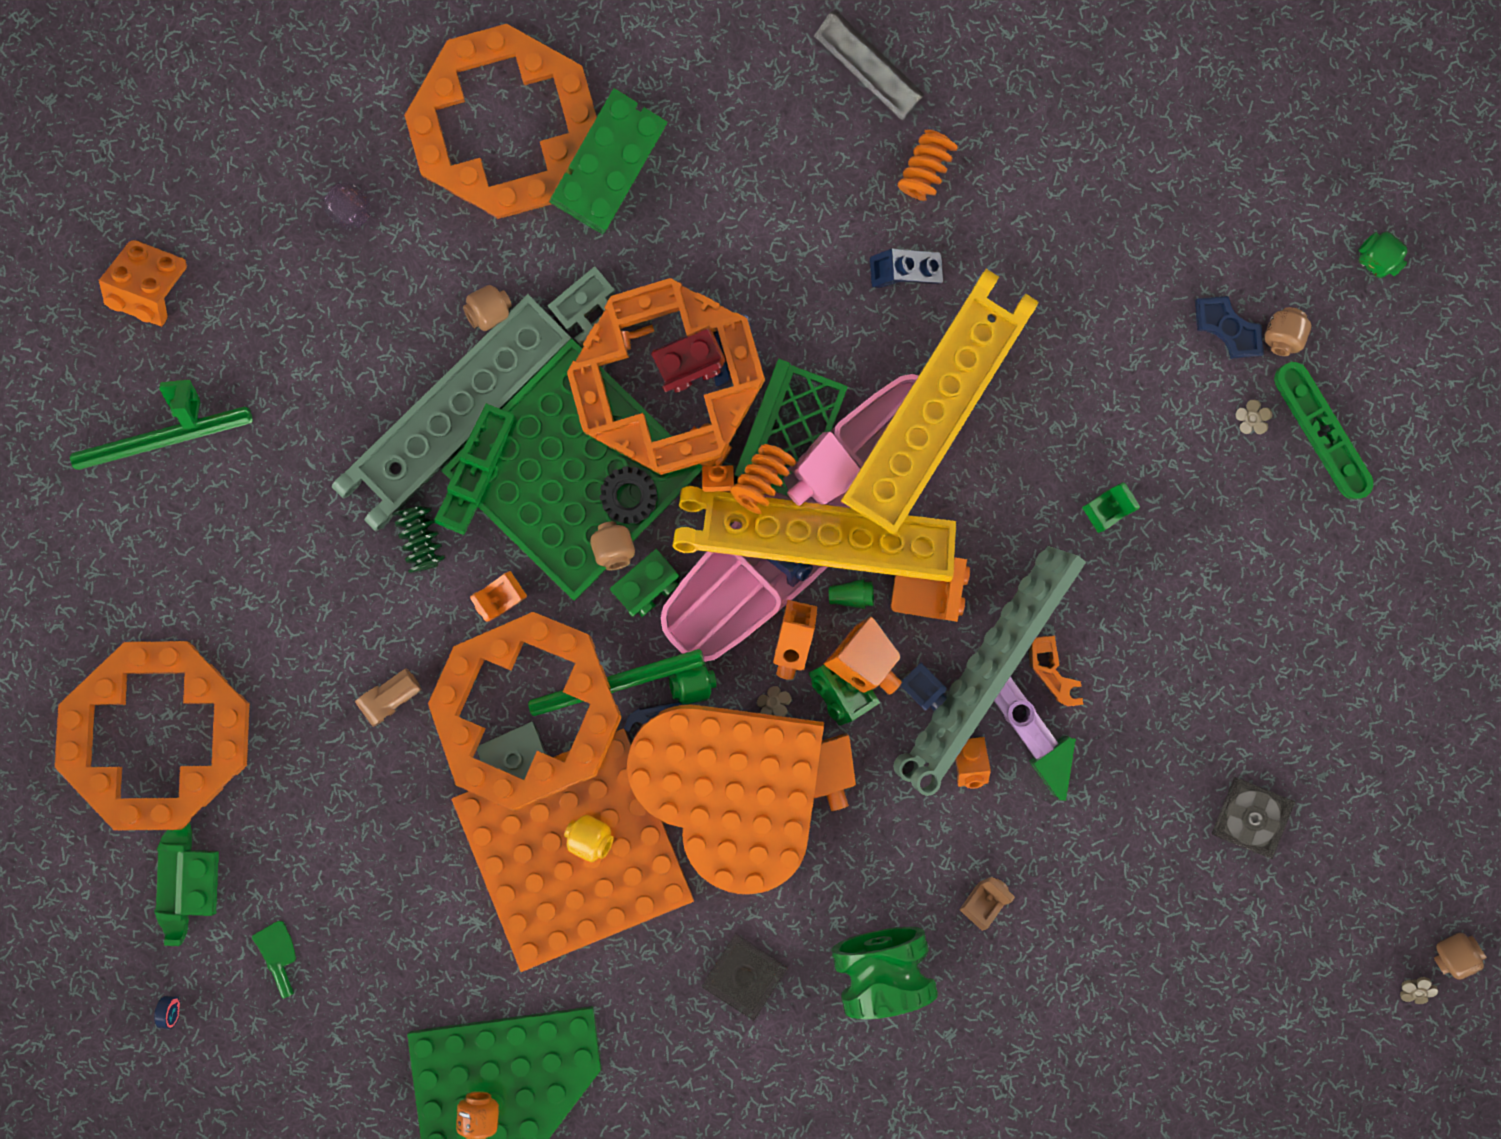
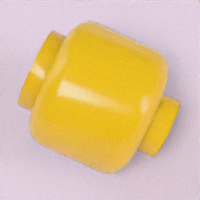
M584 815L577 821L572 820L564 833V836L567 838L568 851L589 862H594L598 858L603 859L608 854L614 840L613 836H611L610 827L589 815Z

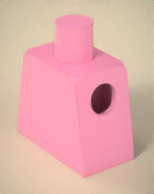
M831 431L823 432L798 460L795 467L791 469L799 482L787 493L798 506L811 496L818 504H826L848 490L860 468Z

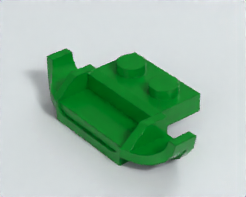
M190 823L182 830H167L157 847V893L154 912L158 924L165 935L164 946H180L183 943L188 930L189 915L213 916L217 910L219 851L191 850L192 829Z

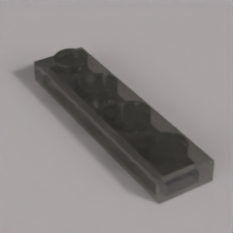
M837 10L829 13L814 37L903 121L925 94Z

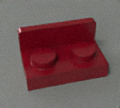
M710 326L657 348L651 353L665 381L662 386L665 392L672 389L675 392H680L692 385L691 381L702 377L703 380H708L715 377L721 372L720 368H722L726 360Z

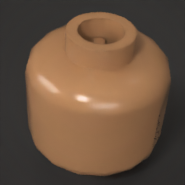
M487 285L466 297V305L463 306V310L473 328L478 327L482 331H488L508 317V309L512 307V304L504 290L499 292L493 285Z
M1288 307L1272 315L1265 332V342L1271 347L1273 353L1280 356H1289L1290 353H1298L1304 349L1311 331V322L1307 318L1306 313L1302 310Z
M613 521L599 525L598 531L591 536L590 543L598 565L606 567L607 570H618L630 564V559L635 555V548L628 528L616 525V522Z
M1461 932L1438 942L1436 949L1439 955L1434 957L1443 974L1445 975L1450 972L1457 980H1462L1481 971L1484 968L1483 960L1487 958L1473 935L1468 937Z

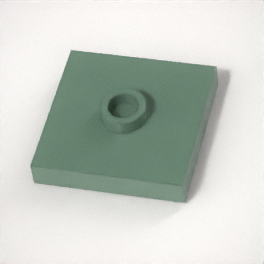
M533 721L481 744L477 748L480 761L522 779H525L536 752L539 751L546 754L537 727Z

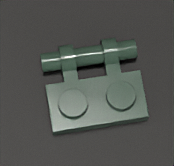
M594 266L547 306L568 331L577 324L580 325L583 331L574 339L583 347V343L594 324H597L601 318L600 316L590 324L585 317L599 306L605 311L604 307L608 302L607 299L615 293V290Z

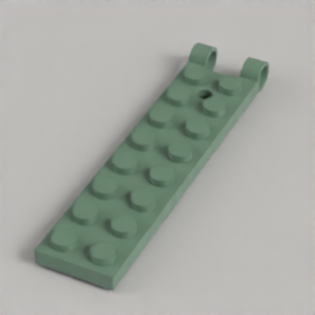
M527 294L509 312L505 320L493 327L345 473L339 476L332 484V488L345 499L364 481L382 499L364 519L375 532L379 531L394 516L392 513L397 512L465 446L485 404L487 403L502 409L555 356L571 337ZM399 463L402 469L399 474L391 472L392 464Z
M1047 546L1037 556L1035 566L1029 575L1021 580L1017 593L1011 602H1008L1003 607L1001 617L995 626L988 630L984 637V642L977 653L969 658L967 668L961 677L952 684L947 699L934 711L931 722L925 731L918 735L909 754H901L895 759L893 768L899 777L911 782L917 791L926 796L933 795L939 790L942 778L1046 624L1086 561L1078 555ZM908 761H913V770L908 774H903V765ZM931 774L930 784L927 787L921 788V779L925 775Z

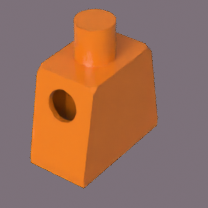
M787 599L773 663L778 665L776 672L778 677L792 680L795 677L796 670H804L815 630L817 606Z
M872 617L857 623L824 663L826 667L861 692H867L880 686L890 695L902 683L891 671L899 661L900 654Z
M847 733L822 740L814 798L826 795L831 811H836L849 806L844 789L856 785L850 738Z

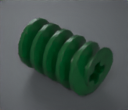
M417 506L392 513V515L402 516L395 522L396 527L406 528L398 536L399 539L409 540L401 546L402 551L412 552V554L405 558L406 563L416 564L408 570L409 574L438 567V563L446 558L445 555L435 554V551L442 547V543L432 542L431 540L439 535L438 531L428 529V527L435 523V520L425 518V515L432 511V507Z

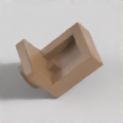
M990 877L976 885L959 910L983 931L989 928L1003 906L1011 903L1015 897L1008 891L1009 889L1004 882Z

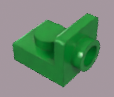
M191 381L161 382L159 390L170 407L172 415L177 417L183 429L196 428L200 398Z

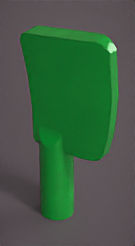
M277 921L254 934L252 940L260 950L269 971L272 972L281 998L284 999L294 994L284 966L293 963L296 960V954L291 936L284 922Z

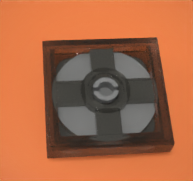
M1234 777L1211 834L1273 859L1295 801Z

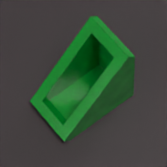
M1070 736L1059 738L1057 740L1058 744L1046 755L1038 759L1033 757L1029 760L1053 796L1062 801H1066L1076 741L1075 738Z

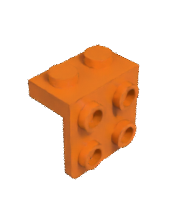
M136 240L128 242L99 279L104 305L114 311H122L137 317L143 322H150L162 327L168 317L164 298L186 270V260Z
M954 557V573L951 582L895 575L890 604L891 610L898 613L958 622V616L963 615L965 608V598L961 597L963 585L968 584L970 567L966 566L967 559Z

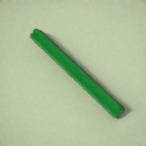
M240 407L197 419L196 428L183 429L181 424L74 452L70 455L71 465L74 469L81 470L250 424L253 421L251 411L247 407Z
M697 649L608 676L607 679L611 687L610 691L614 693L700 667L705 664L702 651ZM562 690L532 699L528 702L531 715L537 716L584 701L563 693Z

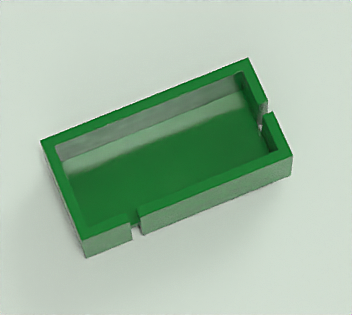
M613 88L549 203L602 235L607 230L668 123L645 107H643L641 112L636 110L635 108L638 103Z

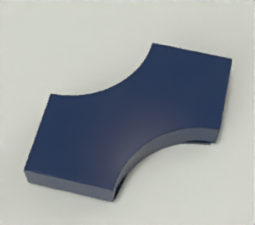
M1228 296L1198 298L1195 300L1197 331H1207L1218 336L1227 346L1230 359L1261 357L1264 355L1261 324L1249 323L1241 319L1232 309Z

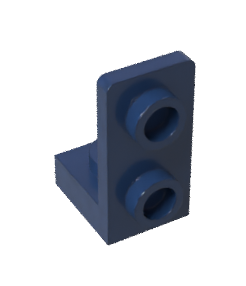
M892 248L870 256L872 287L882 288L898 282L927 284L943 282L942 258L939 252Z

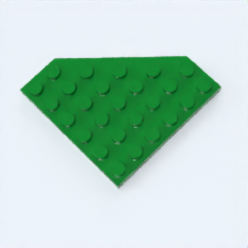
M593 1006L415 1030L407 1033L421 1139H467L459 1135L456 1130L457 1106L471 1092H487L499 1104L497 1131L486 1139H549L602 1068Z

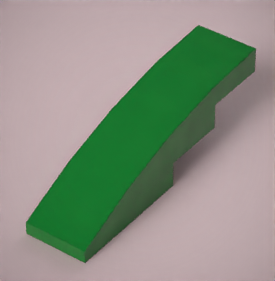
M487 403L485 404L459 456L460 462L447 487L448 493L434 519L436 524L465 535L502 452L515 419L514 414Z

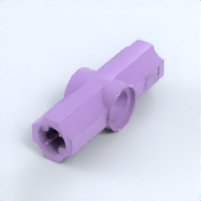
M1010 677L994 702L1033 756L1038 759L1053 750L1058 742L1040 719L1034 706L1027 701ZM1023 704L1026 708V716L1023 720L1015 721L1012 716L1013 709L1017 705Z

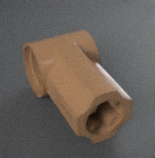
M406 668L380 687L376 686L363 694L355 703L372 727H375L383 722L385 717L394 714L397 707L418 694L422 688L414 675Z

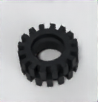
M626 466L619 470H613L611 475L606 476L605 482L600 488V501L604 511L614 520L624 524H637L647 519L651 512L655 510L656 501H658L657 488L653 480L646 472L636 467L629 468ZM628 483L638 486L641 491L640 502L631 508L621 506L617 500L619 488Z

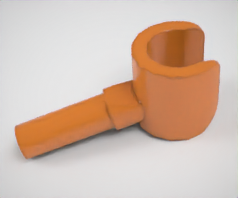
M651 324L630 332L622 331L626 349H631V339L654 332L653 325Z

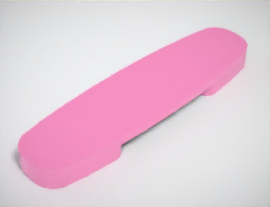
M909 374L898 377L873 394L831 430L832 434L860 469L919 375ZM794 474L783 478L788 490L799 482ZM776 493L774 496L764 494V497L792 500L790 497ZM845 493L824 504L851 508L841 502ZM812 496L805 501L818 504ZM736 521L731 525L733 529H740L742 527ZM707 551L681 581L663 606L661 614L663 632L682 654L700 649L705 662L715 660L773 617L786 605L787 599L792 600L828 567L813 565V570L809 577L791 587L787 584V575L764 558Z

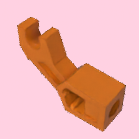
M1055 636L1036 637L1029 648L1030 667L1055 696L1056 701L1065 706L1083 705V698H1072L1070 696V690L1073 687H1081V681L1062 677L1056 670L1059 666ZM1049 652L1050 658L1048 661L1051 665L1049 667L1039 666L1037 653Z

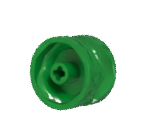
M887 928L847 938L832 947L831 952L834 958L835 970L839 973H846L851 979V985L841 993L846 1016L855 1019L887 1018L915 1011L936 1000L938 991L935 979L925 977L918 968V964L925 959L929 952L927 941L925 940V931L922 928Z

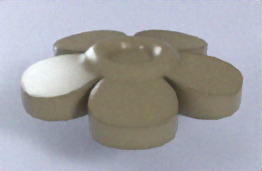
M1250 400L1247 402V409L1241 407L1236 411V419L1245 421L1239 427L1242 433L1250 434L1254 430L1257 434H1263L1268 430V424L1264 421L1272 418V411L1268 407L1260 409L1261 403L1259 400Z
M778 686L770 687L767 691L768 696L761 695L757 700V705L762 708L760 714H775V716L785 717L788 710L784 705H788L791 702V695L786 691L781 692Z
M1420 977L1417 980H1406L1401 984L1403 991L1400 992V996L1406 1002L1414 1000L1416 1004H1424L1428 1002V997H1434L1438 994L1437 986L1431 985L1430 979L1426 977Z

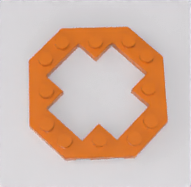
M508 24L447 40L404 115L421 175L497 219L551 205L549 203L551 196L597 118L582 65ZM516 57L524 86L554 78L569 133L540 141L548 171L489 187L481 158L451 166L436 110L465 102L458 72Z
M671 278L610 296L601 318L597 324H594L583 343L582 351L567 371L583 432L660 475L722 457L765 381L748 319L720 306L719 303L698 292L695 293ZM680 311L686 335L710 326L712 332L718 331L734 386L704 395L712 425L652 442L643 413L614 421L599 366L629 358L621 328Z
M531 612L454 646L428 702L456 786L514 811L538 799L546 798L565 790L567 787L580 781H586L597 776L622 718L610 691L611 687L603 666L600 664L592 637L535 612ZM527 643L575 663L563 693L585 701L590 706L566 761L563 762L537 751L525 779H522L474 758L486 728L459 716L484 660L512 671L523 644Z
M124 642L58 705L55 768L113 830H182L202 807L210 803L224 789L223 787L247 766L250 704L232 688L212 664H209L201 656L199 651L190 642ZM185 673L183 703L214 704L212 766H180L179 798H121L122 767H91L95 705H126L127 674Z

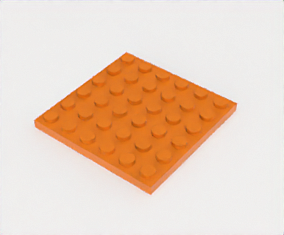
M624 728L615 732L597 776L567 787V789L546 798L531 802L516 811L498 805L470 791L451 799L520 972L694 902L693 895L663 821L651 815L639 803L631 789L627 775V758L631 742ZM570 750L556 755L554 758L565 762ZM584 815H589L607 824L611 829V836L614 838L608 854L603 859L598 858L594 862H589L569 852L567 849V838L564 836L568 824L572 820L577 821Z

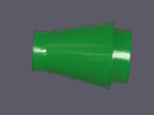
M864 578L836 586H829V604L866 609V606H874L873 581L865 582Z

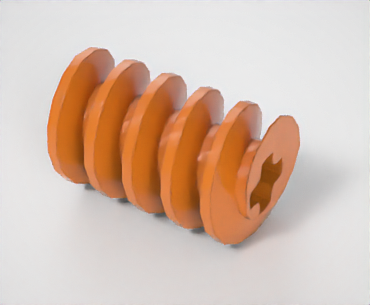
M930 129L925 130V134L919 137L920 145H917L913 150L915 156L909 159V167L903 171L905 179H901L898 182V188L902 192L920 201L927 200L926 194L936 195L937 191L930 185L931 183L938 185L942 183V179L936 173L944 174L947 172V168L941 162H952L953 158L947 153V150L957 151L958 146L947 136Z
M768 444L760 446L759 454L753 456L752 464L746 466L745 474L740 475L738 484H734L731 488V494L741 506L756 514H762L757 504L768 506L769 504L764 494L769 496L776 494L771 484L780 487L783 484L778 474L786 477L790 474L784 465L795 467L797 463L791 455L781 448Z

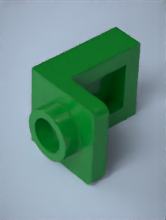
M1124 482L1108 489L1082 507L1098 533L1105 531L1123 517L1140 508L1133 493Z

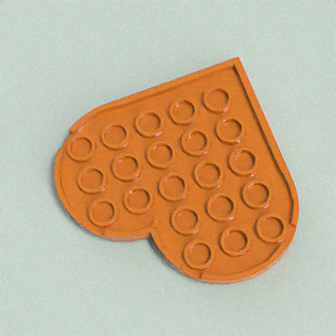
M701 705L673 706L660 711L658 715L644 723L636 733L627 758L629 784L636 799L651 815L667 824L683 828L682 836L686 855L697 873L707 882L717 888L736 894L766 892L787 881L799 868L805 856L824 722Z

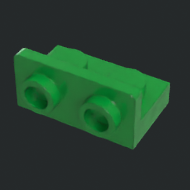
M655 549L615 583L610 590L625 606L632 617H635L637 614L644 617L656 606L653 602L654 599L661 593L667 597L679 586L676 580L681 576L664 556Z
M824 664L809 672L814 690L822 696L830 717L839 726L854 721L880 704L873 690L867 692L859 691Z

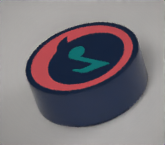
M164 996L157 1003L154 1021L158 1028L172 1029L179 1019L180 1007L178 997Z

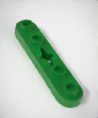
M1298 362L1282 365L1274 375L1275 385L1340 493L1344 497L1353 500L1367 497L1373 489V478L1308 370ZM1319 423L1322 426H1329L1330 430L1327 432L1328 439L1326 436H1318L1317 432L1320 430Z

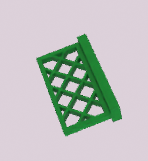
M778 358L734 474L735 478L738 479L740 475L745 474L746 466L752 464L751 460L754 455L759 454L760 446L767 444L770 436L781 431L789 446L784 451H791L795 461L798 462L799 459L794 449L809 442L813 444L814 440L823 433L812 436L805 420L821 413L827 425L824 432H830L848 386L790 365L789 362ZM793 374L806 378L810 390L794 397L789 386ZM811 381H814L821 385L814 388ZM825 387L838 390L839 394L836 402L823 407L816 391ZM788 391L790 399L783 402L785 394ZM813 394L819 410L803 417L796 400ZM793 402L799 419L783 426L778 415L781 407ZM833 408L830 418L828 419L825 411ZM777 420L779 428L772 431L774 423ZM802 422L808 439L792 446L785 429ZM778 474V477L783 482V487L771 484V487L776 493L789 497L787 493L789 490L783 479L786 476Z

